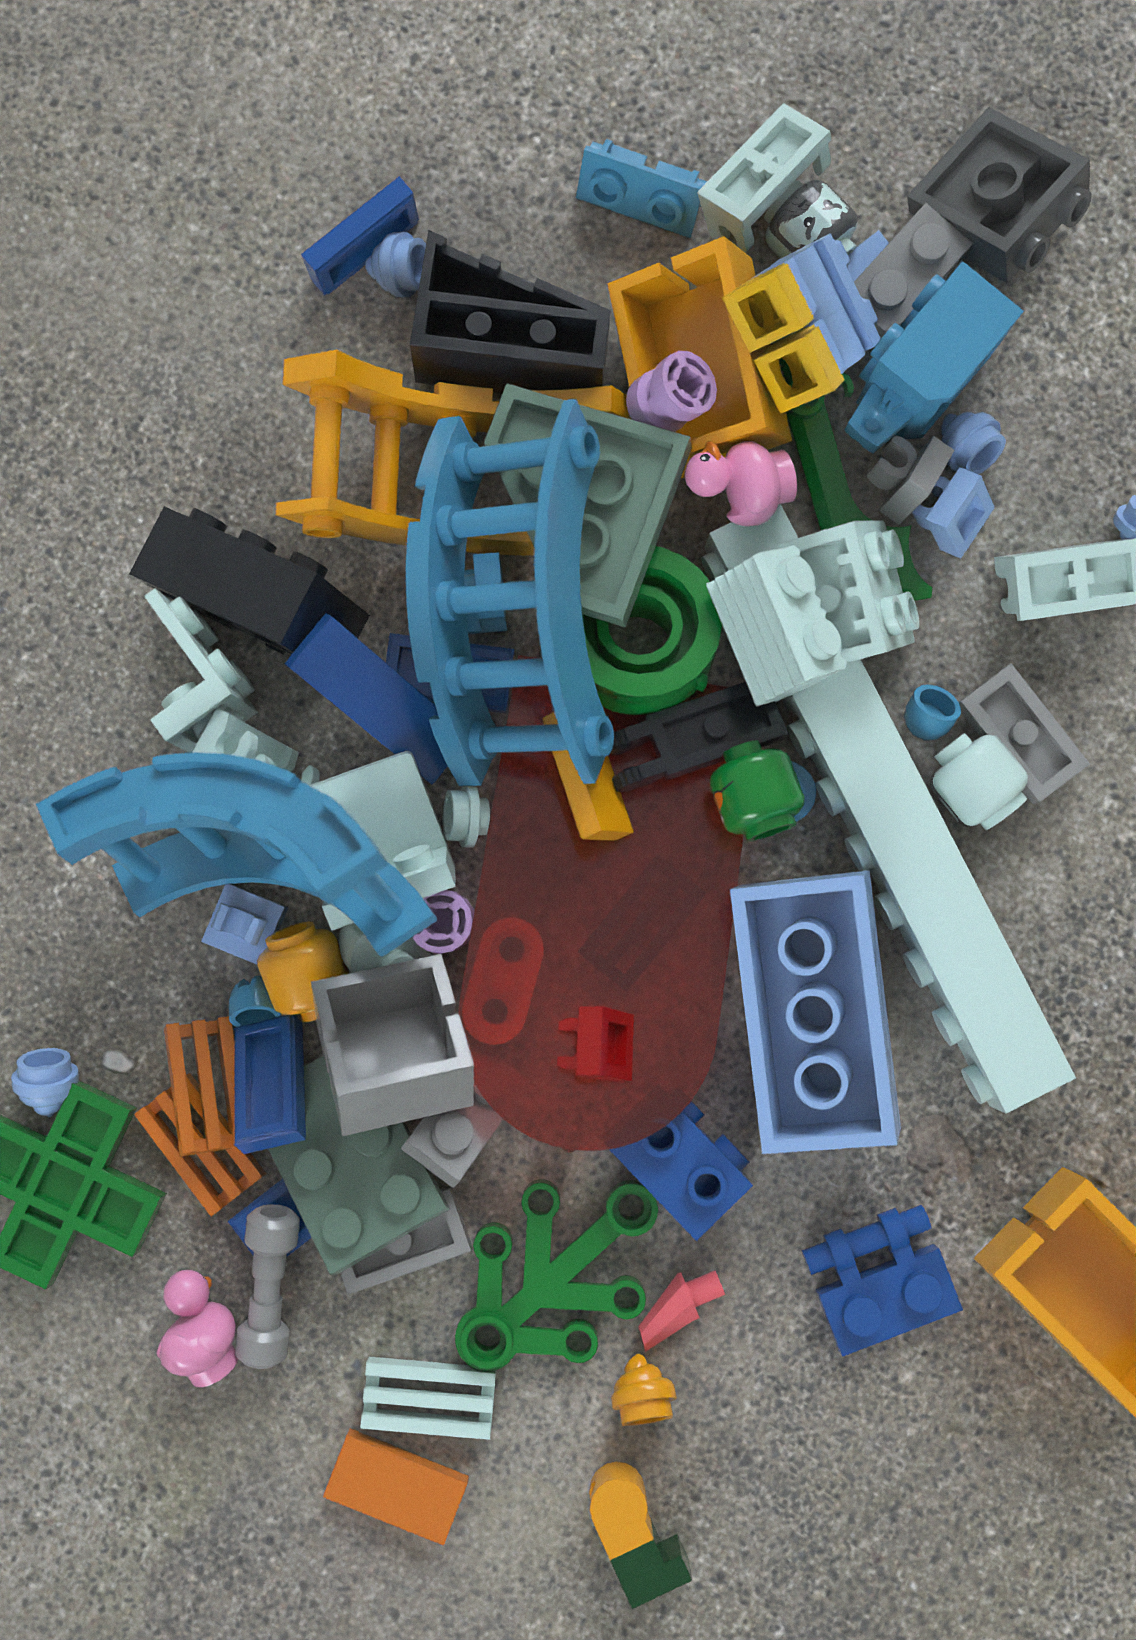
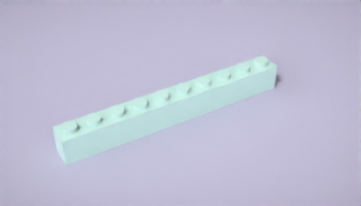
M780 504L772 517L761 525L745 527L731 522L710 532L704 547L707 554L701 557V561L711 582L716 577L724 575V572L732 570L733 567L752 558L753 555L778 549L780 543L797 539L798 536ZM861 659L847 662L845 669L789 697L776 700L775 702L783 701L793 723L787 725V731L796 751L802 759L811 756L822 777L821 780L816 782V788L824 806L832 816L840 813L851 834L844 841L852 861L859 871L870 870L880 891L879 894L873 897L880 916L890 930L899 928L909 948V951L903 953V959L908 971L920 988L928 985L939 1007L932 1011V1016L941 1035L950 1046L957 1043L969 1066L961 1070L962 1075L977 1102L982 1104L987 1101L990 1107L1007 1114L1076 1079Z

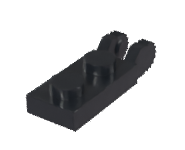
M743 682L646 715L643 722L614 732V743L608 756L623 754L651 741L657 759L638 766L628 767L620 771L616 776H613L612 781L616 792L621 793L647 786L663 777L668 781L725 761L723 753L734 746L758 740L763 748L785 740L788 732L776 702L773 701L756 707L747 683Z

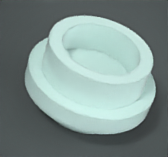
M462 786L461 790H448L443 805V832L447 841H459L460 846L463 848H473L477 842L478 835H486L490 822L489 801L486 797H479L477 786Z

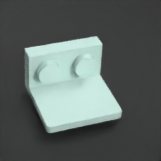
M883 520L853 521L779 544V548L793 545L800 550V557L811 567L815 578V595L821 599L820 607L826 611L825 619L829 620L836 627L840 635L841 657L847 660V662L889 652L915 642L912 630L919 628V615L916 603L910 592H902L897 568L903 567L904 564L901 544L893 529L887 531Z
M154 588L144 597L202 675L204 681L197 686L194 682H189L172 691L161 703L164 710L150 720L166 742L192 753L216 708L231 714L243 722L258 713L247 698L255 689L233 660L229 661L219 649L212 650L210 646L219 639L196 609L192 611L181 596L170 601Z
M403 751L309 785L323 794L326 793L338 802L369 835L386 861L395 867L423 898L455 887V862L412 752ZM323 901L322 909L331 931L354 923L339 909Z

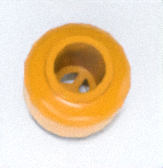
M307 921L288 926L268 936L265 939L267 948L257 959V967L273 1008L280 1014H300L303 1022L316 1020L311 982L350 974L341 958L339 944L334 934L328 929H316L313 922Z

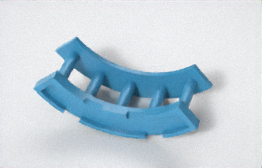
M576 399L564 400L550 438L479 447L473 441L461 416L438 419L428 440L418 470L415 487L419 490H425L420 521L410 522L407 533L406 604L409 635L418 683H430L438 715L430 717L429 722L444 760L459 786H481L491 761L497 753L567 750L583 784H595L604 759L610 754L613 747V726L610 719L604 713L590 667L580 596V548L583 515L593 471L600 456V444L596 431L587 424ZM543 466L538 502L472 509L480 482L485 473ZM535 530V580L464 586L467 537ZM536 608L542 658L473 662L466 613ZM548 685L558 724L496 727L481 692V689Z
M198 752L152 757V765L135 768L123 773L116 767L97 772L64 787L36 804L57 854L71 865L100 849L117 861L112 867L133 913L139 917L178 897L209 887L251 882L277 884L314 895L324 900L327 904H331L339 909L359 927L376 953L381 957L438 920L420 893L395 867L386 861L369 835L338 802L326 793L323 794L319 790L300 781L295 774L256 759L230 754ZM168 828H176L180 832L144 848H141L130 838L142 833Z

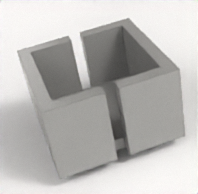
M441 954L311 982L316 1024L327 1072L330 1077V1085L342 1136L474 1106V1064L460 1016L456 1014V1002Z

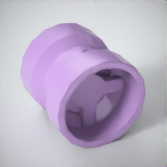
M677 351L659 362L655 369L644 373L631 384L626 398L628 413L632 420L676 432L687 421H691L710 410L717 394L715 377L710 367L701 357L690 351Z
M444 890L423 898L438 920L412 937L416 944L426 951L438 954L457 951L465 946L474 935L477 922L475 910L468 899L450 890Z

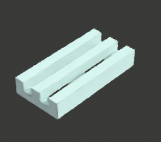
M381 1357L368 1358L365 1372L366 1385L363 1394L364 1408L360 1429L490 1440L496 1370L480 1371L469 1365ZM380 1377L482 1386L481 1395L380 1387ZM378 1403L480 1413L478 1418L378 1409Z

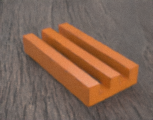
M229 1016L219 1017L215 1021L205 1022V1019L192 1021L191 1024L179 1025V1023L166 1024L164 1034L180 1157L237 1148L235 1146V1042ZM217 1035L230 1130L229 1135L223 1136L220 1133L208 1036ZM192 1038L206 1138L194 1140L181 1041Z
M188 1073L186 1074L189 1102L203 1119L199 1084L192 1074ZM171 1087L134 1114L211 1217L266 1175V1172L251 1153L244 1154L238 1148L225 1149L244 1174L238 1180L234 1178L215 1151L196 1154L224 1190L218 1194L190 1155L180 1157L178 1139L159 1115L163 1110L176 1127ZM217 1109L221 1136L229 1135V1123ZM192 1122L194 1140L203 1139V1135Z

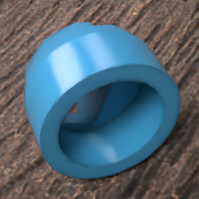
M921 685L916 688L906 705L904 713L906 726L912 735L924 741L937 740L952 729L961 715V706L958 700L947 690L935 685Z
M254 976L250 983L242 979L232 989L229 999V1021L232 1025L240 1027L281 1017V1014L273 1008L261 976Z

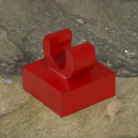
M579 1006L578 1018L569 1017L559 1022L558 1030L577 1034V1054L571 1057H557V1065L559 1067L576 1071V1075L603 1081H632L634 1014L605 1006Z

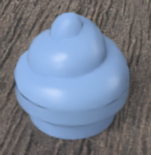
M408 232L390 233L374 248L372 256L366 260V270L383 290L396 297H410L419 290L426 243L421 238H413Z
M965 412L959 415H946L941 427L942 442L955 450L947 465L954 471L961 467L976 474H980L988 469L1001 455L1006 444L1005 437L1000 433L1001 427L999 422L985 412L976 414Z
M43 1048L33 1050L21 1055L17 1059V1070L11 1076L12 1089L19 1096L22 1103L33 1107L37 1114L52 1117L61 1108L64 1099L68 1096L72 1083L79 1082L78 1067L71 1063L69 1052L63 1049Z

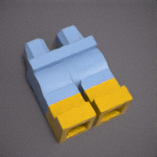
M831 233L777 260L770 267L722 297L749 353L776 341L753 361L780 414L833 392L844 381L842 373L858 362L865 355V351L875 347L881 339L875 327L878 321L876 313L869 299H864L860 296L848 271L851 261L842 242L834 240ZM749 297L756 301L761 310L763 328L756 323L751 314ZM780 358L786 361L791 370L793 378L792 387L786 383L779 366Z

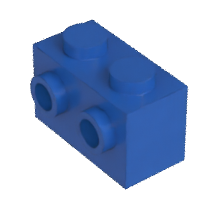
M657 1084L604 1135V1144L697 1241L753 1186L748 1177L742 1172L750 1161L724 1134L714 1142L697 1125V1122L705 1114L679 1087L669 1095Z

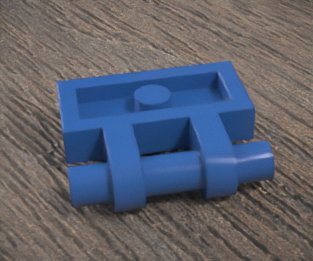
M922 1205L898 1213L896 1208L877 1214L878 1221L846 1234H844L842 1229L835 1230L823 1235V1243L802 1250V1255L811 1275L834 1267L838 1276V1281L815 1290L842 1357L963 1310L940 1249L935 1244L913 1251L911 1248L910 1237L932 1229L928 1215ZM886 1246L888 1247L892 1260L858 1272L855 1258Z

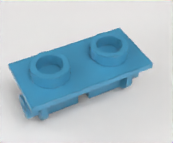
M608 139L605 140L603 145L593 141L591 146H585L576 193L577 199L691 238L698 210L701 207L697 192L707 183V181L699 179L700 171L693 170L691 172L662 161L658 162L655 169L647 167V156L614 145L613 141Z

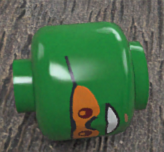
M758 740L745 742L726 750L723 753L725 764L717 768L710 778V788L726 830L735 834H744L747 842H753L777 835L794 827L797 824L794 816L803 808L805 798L789 755L783 750L775 748L762 750Z

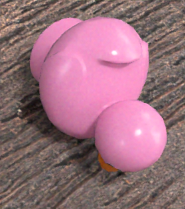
M708 441L705 444L704 450L694 455L688 461L685 469L686 484L692 492L699 496L712 497L726 489L731 510L726 516L731 522L740 526H757L767 522L777 510L778 505L794 501L797 493L796 472L789 454L785 450L768 452L765 447L754 441H743L733 445L726 453V457L720 454L715 443Z
M182 1270L169 1278L164 1287L163 1297L169 1310L181 1317L165 1332L160 1340L156 1354L161 1360L162 1366L170 1373L188 1376L195 1387H206L224 1378L238 1362L235 1348L232 1344L236 1324L232 1312L226 1306L216 1302H208L212 1279L208 1276H202L199 1272L193 1270Z

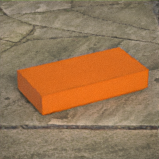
M350 1428L323 1497L444 1546L468 1484L469 1476Z

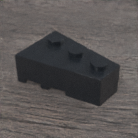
M428 230L410 340L415 383L435 385L438 382L491 388L494 393L502 394L506 383L531 391L602 387L608 350L611 310L537 278L535 283L527 281L502 270L500 261L482 254L480 259L448 246L446 237Z
M164 506L129 575L151 589L156 588L168 599L175 600L181 596L193 611L196 609L201 615L231 630L235 628L266 643V647L282 655H285L286 652L292 655L325 613L332 616L357 638H359L370 616L324 579L328 569L322 564L293 551L289 560L275 555L277 547L274 544L242 529L238 538L225 533L228 527L226 524L196 508L192 509L188 517Z

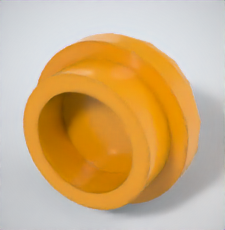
M636 1354L627 1362L624 1369L625 1374L616 1381L614 1393L611 1396L613 1410L620 1411L622 1426L650 1424L673 1418L671 1402L677 1399L674 1383L670 1379L662 1377L660 1369L653 1364L647 1363L643 1355Z

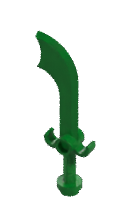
M780 358L779 364L782 366V372H784L783 377L786 378V383L792 387L793 378L791 370L786 361ZM843 372L844 381L841 385L844 389V397L851 398L854 393L853 381L848 374ZM825 395L786 411L821 531L853 521H873L860 511L851 496L824 403ZM912 525L904 527L886 526L887 531L893 529L896 532L903 552V567L897 568L902 592H910L914 601L932 598L933 587L920 577L911 559L909 535Z

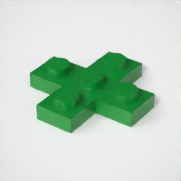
M79 1081L78 1083H72L68 1096L64 1099L47 1136L0 1115V1195L15 1201L0 1234L1 1269L46 1290L54 1284L78 1232L131 1257L140 1252L167 1193L110 1167L137 1107Z

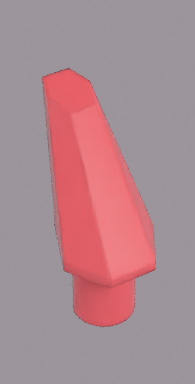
M715 1270L688 1282H685L681 1272L677 1273L638 1326L645 1352L692 1321L699 1319L696 1307L725 1295Z

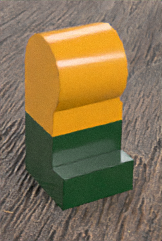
M617 1461L607 1463L599 1468L590 1483V1513L593 1524L631 1608L634 1609L691 1582L692 1575L689 1559L678 1534L661 1541L647 1511L648 1505L644 1481L637 1469L628 1463Z

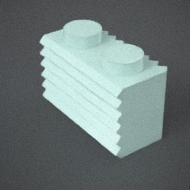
M794 545L755 554L752 558L743 561L742 564L733 567L732 570L724 572V575L706 583L710 597L756 707L789 697L846 668L847 660L841 657L840 635L836 627L829 620L825 619L826 611L820 607L821 599L815 595L816 587L813 571L809 564L800 557V550Z

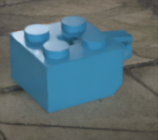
M963 261L946 281L938 274L929 281L913 302L911 307L914 309L901 326L894 323L884 334L870 354L872 359L859 375L866 384L856 401V404L859 406L844 431L872 454L894 435L904 439L923 438L990 359L1024 312V310Z

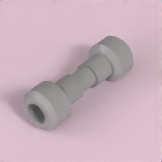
M282 1205L259 1206L250 1212L246 1219L245 1244L254 1252L252 1276L255 1280L254 1292L249 1300L248 1319L237 1328L235 1355L243 1364L256 1369L274 1367L285 1360L288 1354L290 1330L281 1321L283 1298L280 1295L281 1279L285 1276L287 1253L298 1244L300 1218L292 1209Z

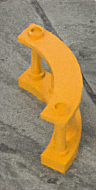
M337 349L284 359L283 385L309 396V403L315 406L311 498L276 502V516L302 524V533L312 537L337 538L343 534L407 546L408 525L410 522H419L420 519L397 515L401 427L406 426L408 422L435 427L438 419L461 416L471 437H475L476 432L488 433L499 401H493V389L438 382L434 385V393L402 387V373L369 364ZM612 385L570 390H532L562 400L576 399L579 405L631 419L626 403L627 395ZM345 408L369 414V422L375 425L371 509L337 499L342 409ZM527 531L467 537L466 553L478 554L499 552L500 555L534 556L535 549Z

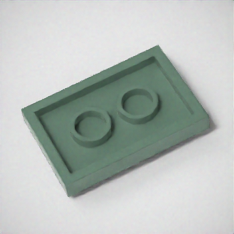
M323 1055L304 1066L306 1140L269 1148L268 1150L329 1274L337 1275L450 1210V1207L431 1171L401 1149L411 1135L405 1122L342 1136L330 1085V1077Z

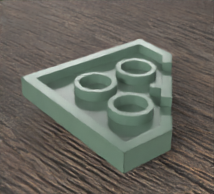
M506 383L486 435L485 446L550 438L564 400ZM579 405L587 424L596 431L600 444V456L593 471L583 515L580 548L582 614L626 628L691 452V438L687 435ZM543 466L498 472L514 505L538 502ZM535 530L527 531L535 547Z

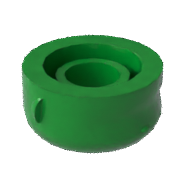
M655 546L629 617L652 620L664 629L669 639L663 647L653 653L637 655L624 651L615 644L609 635L608 628L613 625L612 623L582 614L590 667L602 707L613 712L628 715H648L676 706L693 695L696 690L704 692L707 687L708 673L714 663L720 642L722 623L706 587V583L710 581L700 568L684 556L664 547Z

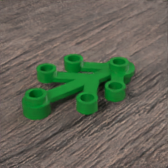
M538 1179L529 1183L523 1191L521 1200L522 1209L527 1215L523 1287L503 1305V1262L509 1257L512 1250V1234L505 1225L498 1222L487 1223L477 1231L473 1243L475 1255L479 1259L477 1304L461 1317L455 1333L457 1351L466 1364L480 1371H495L506 1366L516 1353L564 1356L573 1363L587 1362L595 1355L598 1348L597 1331L585 1319H572L562 1329L522 1325L540 1308L612 1312L621 1319H633L642 1313L646 1304V1295L642 1283L635 1277L629 1275L619 1276L610 1284L570 1281L621 1234L639 1236L652 1228L658 1216L657 1201L639 1181L625 1180L616 1184L607 1196L606 1212L551 1262L552 1220L559 1210L560 1194L557 1187L548 1180ZM535 1190H546L553 1197V1204L548 1210L537 1211L529 1204V1196ZM634 1194L642 1199L643 1208L639 1214L626 1216L619 1210V1203L626 1195ZM488 1233H497L503 1237L505 1248L498 1254H489L483 1249L481 1239ZM622 1287H631L637 1291L639 1297L633 1306L624 1308L615 1302V1293ZM490 1325L498 1330L500 1339L496 1344L486 1346L478 1341L476 1331L482 1326ZM574 1331H583L589 1335L591 1339L590 1345L582 1351H575L566 1342L568 1335Z

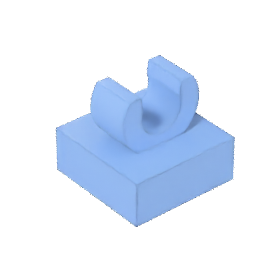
M959 467L951 481L946 477H939L932 489L933 495L939 498L935 505L927 508L920 504L912 514L919 526L931 531L941 551L961 559L995 507L982 476Z
M225 884L201 942L257 965L258 956L267 948L265 939L279 931L289 907L234 884Z

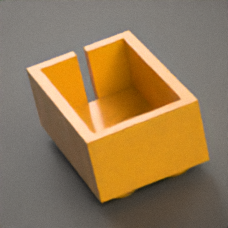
M725 236L671 257L673 270L697 286L695 289L690 290L688 282L660 263L607 283L629 387L637 378L655 369L659 362L677 351H690L701 357L710 367L715 377L717 394L710 410L691 421H687L681 429L676 431V433L690 436L692 449L681 479L685 478V469L688 461L694 455L702 452L708 441L715 443L720 454L726 457V453L733 445L743 441H754L767 450L792 441L786 412L780 414L753 361L768 349L771 343L749 353L722 297L756 276L752 258ZM749 297L751 314L756 323L763 328L761 310L756 301Z
M1062 1167L1023 1207L1031 1218L1023 1224L1013 1217L973 1259L1113 1399L1136 1418V1227L1087 1178Z

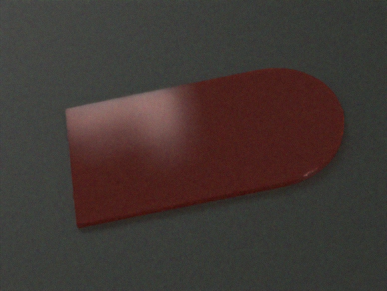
M518 655L517 660L538 658ZM707 684L704 692L696 690L693 695L681 703L728 687ZM548 685L513 687L506 726L544 725L543 717L555 712ZM603 707L605 715L612 723L614 732L641 723L646 716L617 713ZM651 741L623 754L608 756L615 776L628 767L638 766L657 759ZM552 751L501 753L458 1014L474 1064V1084L483 1098L502 1119L530 1138L553 1147L562 1148L566 1153L574 1151H604L627 1146L651 1136L669 1124L685 1109L700 1089L709 1071L718 1037L733 922L730 889L737 887L744 838V834H735L726 830L710 788L712 773L725 764V761L668 781L663 777L647 786L621 793L634 832L616 841L590 840L580 837ZM579 1006H605L634 1014L632 1081H603L577 1076L576 1071L559 1067L557 1065V1057H571L577 1054V1034L558 1030L559 1022L569 1017L578 1018Z

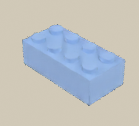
M870 870L741 884L730 889L762 1154L897 1145L901 1124Z

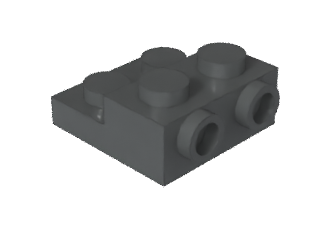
M988 107L907 195L908 209L911 214L915 215L925 203L930 205L973 242L964 259L1008 283L1020 269L1031 273L1041 264L1050 246L1049 237L1061 224L1071 228L1082 219L1092 197L1089 191L1090 160Z

